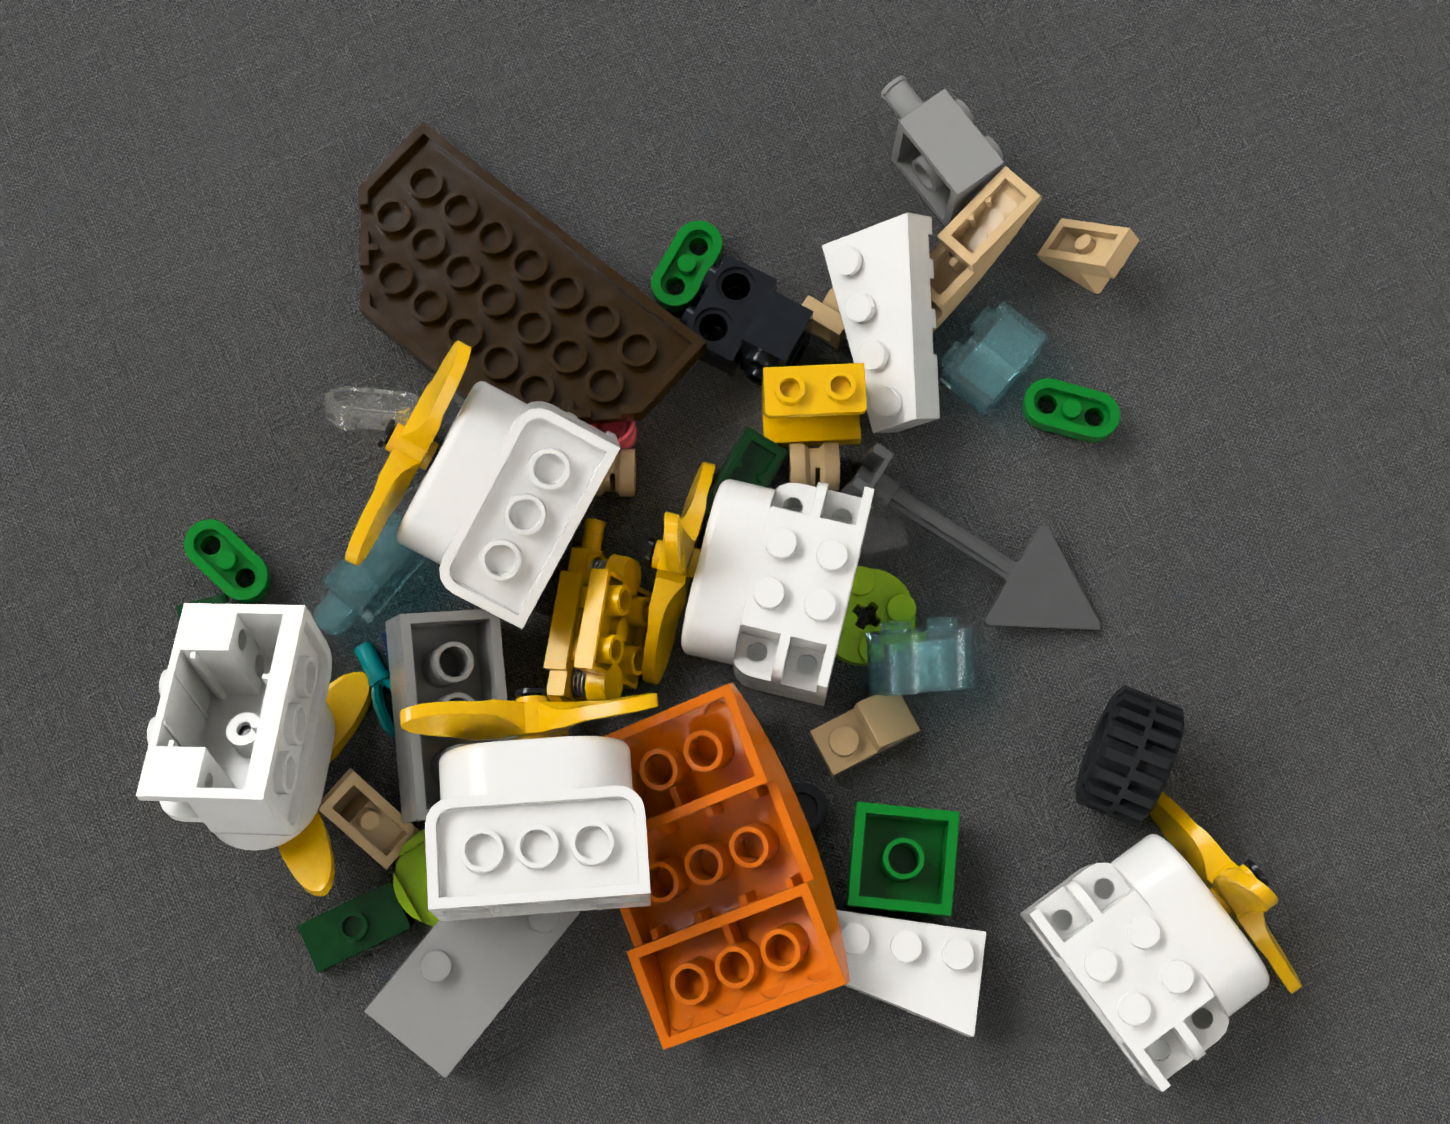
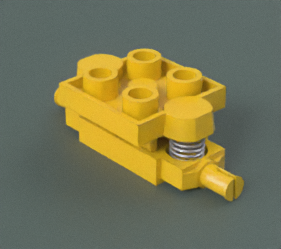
M585 519L582 545L571 549L568 571L561 570L543 666V668L550 671L547 683V697L551 702L605 701L620 698L623 688L637 690L639 675L642 674L643 651L648 627V610L652 593L640 587L642 573L638 561L631 557L617 554L611 555L609 559L604 557L601 551V544L606 522L602 520ZM569 729L562 736H569Z

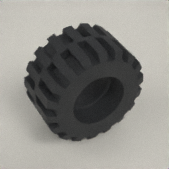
M1126 685L1117 690L1110 698L1098 721L1081 764L1075 787L1077 804L1134 827H1137L1144 821L1156 805L1177 757L1185 725L1183 708Z

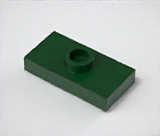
M744 427L711 484L704 516L709 518L720 484L727 479L768 488L789 451L750 427Z
M391 881L297 926L317 973H322L413 929L406 911L402 908L396 897L393 882Z

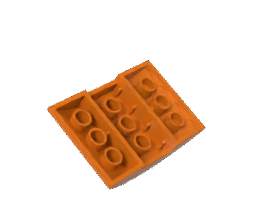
M734 683L723 685L605 735L604 737L622 740L629 746L633 791L642 799L645 808L651 906L619 909L634 946L633 949L626 951L663 1050L848 984L850 978L847 957L836 907L809 825L772 744Z

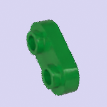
M691 221L679 229L654 271L651 280L653 298L665 310L671 312L684 311L689 306H692L701 293L700 286L706 272L711 265L717 266L722 255V238L715 226L705 221ZM701 244L707 248V251L703 255H694L690 251L691 247ZM672 284H680L684 287V291L679 295H672L667 291V288Z
M1052 378L1035 381L1027 389L1022 400V412L1029 424L1041 430L1085 442L1097 443L1106 440L1112 435L1120 421L1118 404L1110 395ZM1043 400L1049 401L1053 405L1054 411L1048 414L1041 412L1038 408V402ZM1085 414H1096L1100 418V425H1089L1085 421Z
M214 519L202 520L195 523L186 533L184 550L187 557L232 600L241 604H251L261 600L268 593L272 583L269 567L224 523ZM213 540H219L221 543L219 551L213 555L206 554L207 544ZM248 572L254 573V583L246 588L241 587V577Z

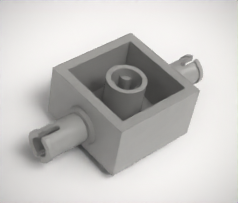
M901 75L888 83L880 95L900 118L898 120L891 160L946 227L1002 170L1004 165L1003 154L996 141L988 135L984 137L973 124V116L963 101L960 99L954 100L947 90L943 89L924 102L907 82V78Z

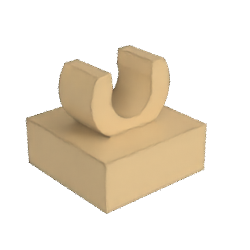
M832 286L822 303L808 295L802 306L814 311L811 334L838 350L846 338V333Z

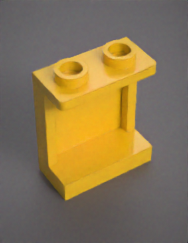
M864 363L763 367L762 421L764 437L783 448L789 447V444L804 443L806 446H821L823 443L837 442L839 445L860 444V415L864 414L867 409Z

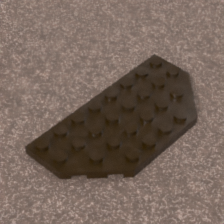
M424 122L358 187V205L361 209L359 263L362 269L360 310L364 318L434 375L456 341L459 340L470 346V358L456 390V393L465 400L472 387L477 382L484 381L526 404L535 401L550 403L565 412L576 415L578 419L589 425L643 420L708 350L704 339Z

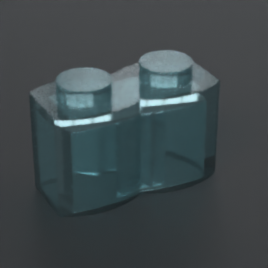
M1005 301L994 311L986 307L970 328L975 334L964 345L958 341L955 342L940 361V365L944 369L939 382L983 417L995 407L1014 382L1029 368L1045 348L1049 338L1046 333Z
M957 617L927 618V627L911 629V621L908 620L881 622V631L866 632L870 693L881 696H894L975 687L973 627L957 625Z

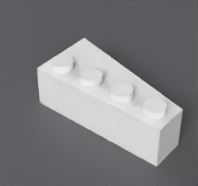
M907 212L822 245L853 362L864 363L867 413L873 433L900 432L940 418L937 355L933 354L932 328H936L935 309H931L930 279H934L933 259L929 258L928 235H932V218L930 216Z
M836 910L850 982L845 984V986L964 1036L974 1037L986 940L985 931Z

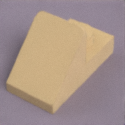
M1061 218L1037 256L1042 262L1090 292L1099 294L1109 279L1116 277L1139 242V239L1131 228Z
M895 687L857 702L853 709L811 730L809 735L833 778L915 735L921 730L898 688Z
M351 768L322 798L318 809L386 870L398 858L403 845L412 836L420 832L411 822L402 823V814Z

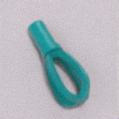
M365 642L357 646L354 652L372 688V702L378 720L384 731L395 739L394 724L388 713L382 689L387 687L391 690L390 672L385 669L372 642Z

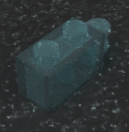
M395 512L387 520L378 539L360 565L355 566L345 561L344 556L321 581L330 592L316 607L314 621L326 634L330 636L343 634L358 617H361L369 624L427 559L423 555L398 543L396 531L402 518Z

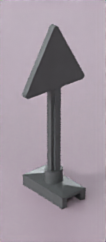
M877 443L857 460L853 466V469L857 471L852 481L839 491L840 493L862 498L864 487L875 489L873 502L882 508L888 506L1004 581L1003 587L983 619L985 626L1094 631L1100 628L1097 616L1048 526L1041 525L1036 529L1019 560L1014 562L900 489V483L884 474L894 455L893 452Z

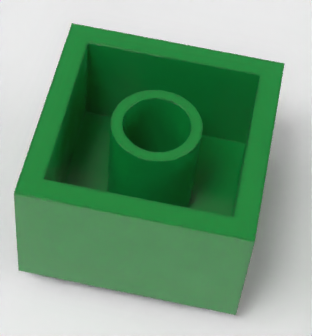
M857 801L853 807L844 908L944 919L952 916L960 812Z

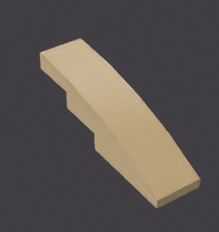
M1007 166L937 235L940 243L929 253V258L933 259L934 279H930L931 309H935L936 328H932V332L943 323L983 277L1042 199L1040 194Z

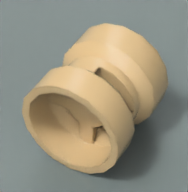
M838 442L823 443L819 448H808L804 443L789 444V483H801L817 487L818 482L829 484L828 490H840V453Z
M621 448L595 496H602L605 492H616L620 497H635L636 448Z

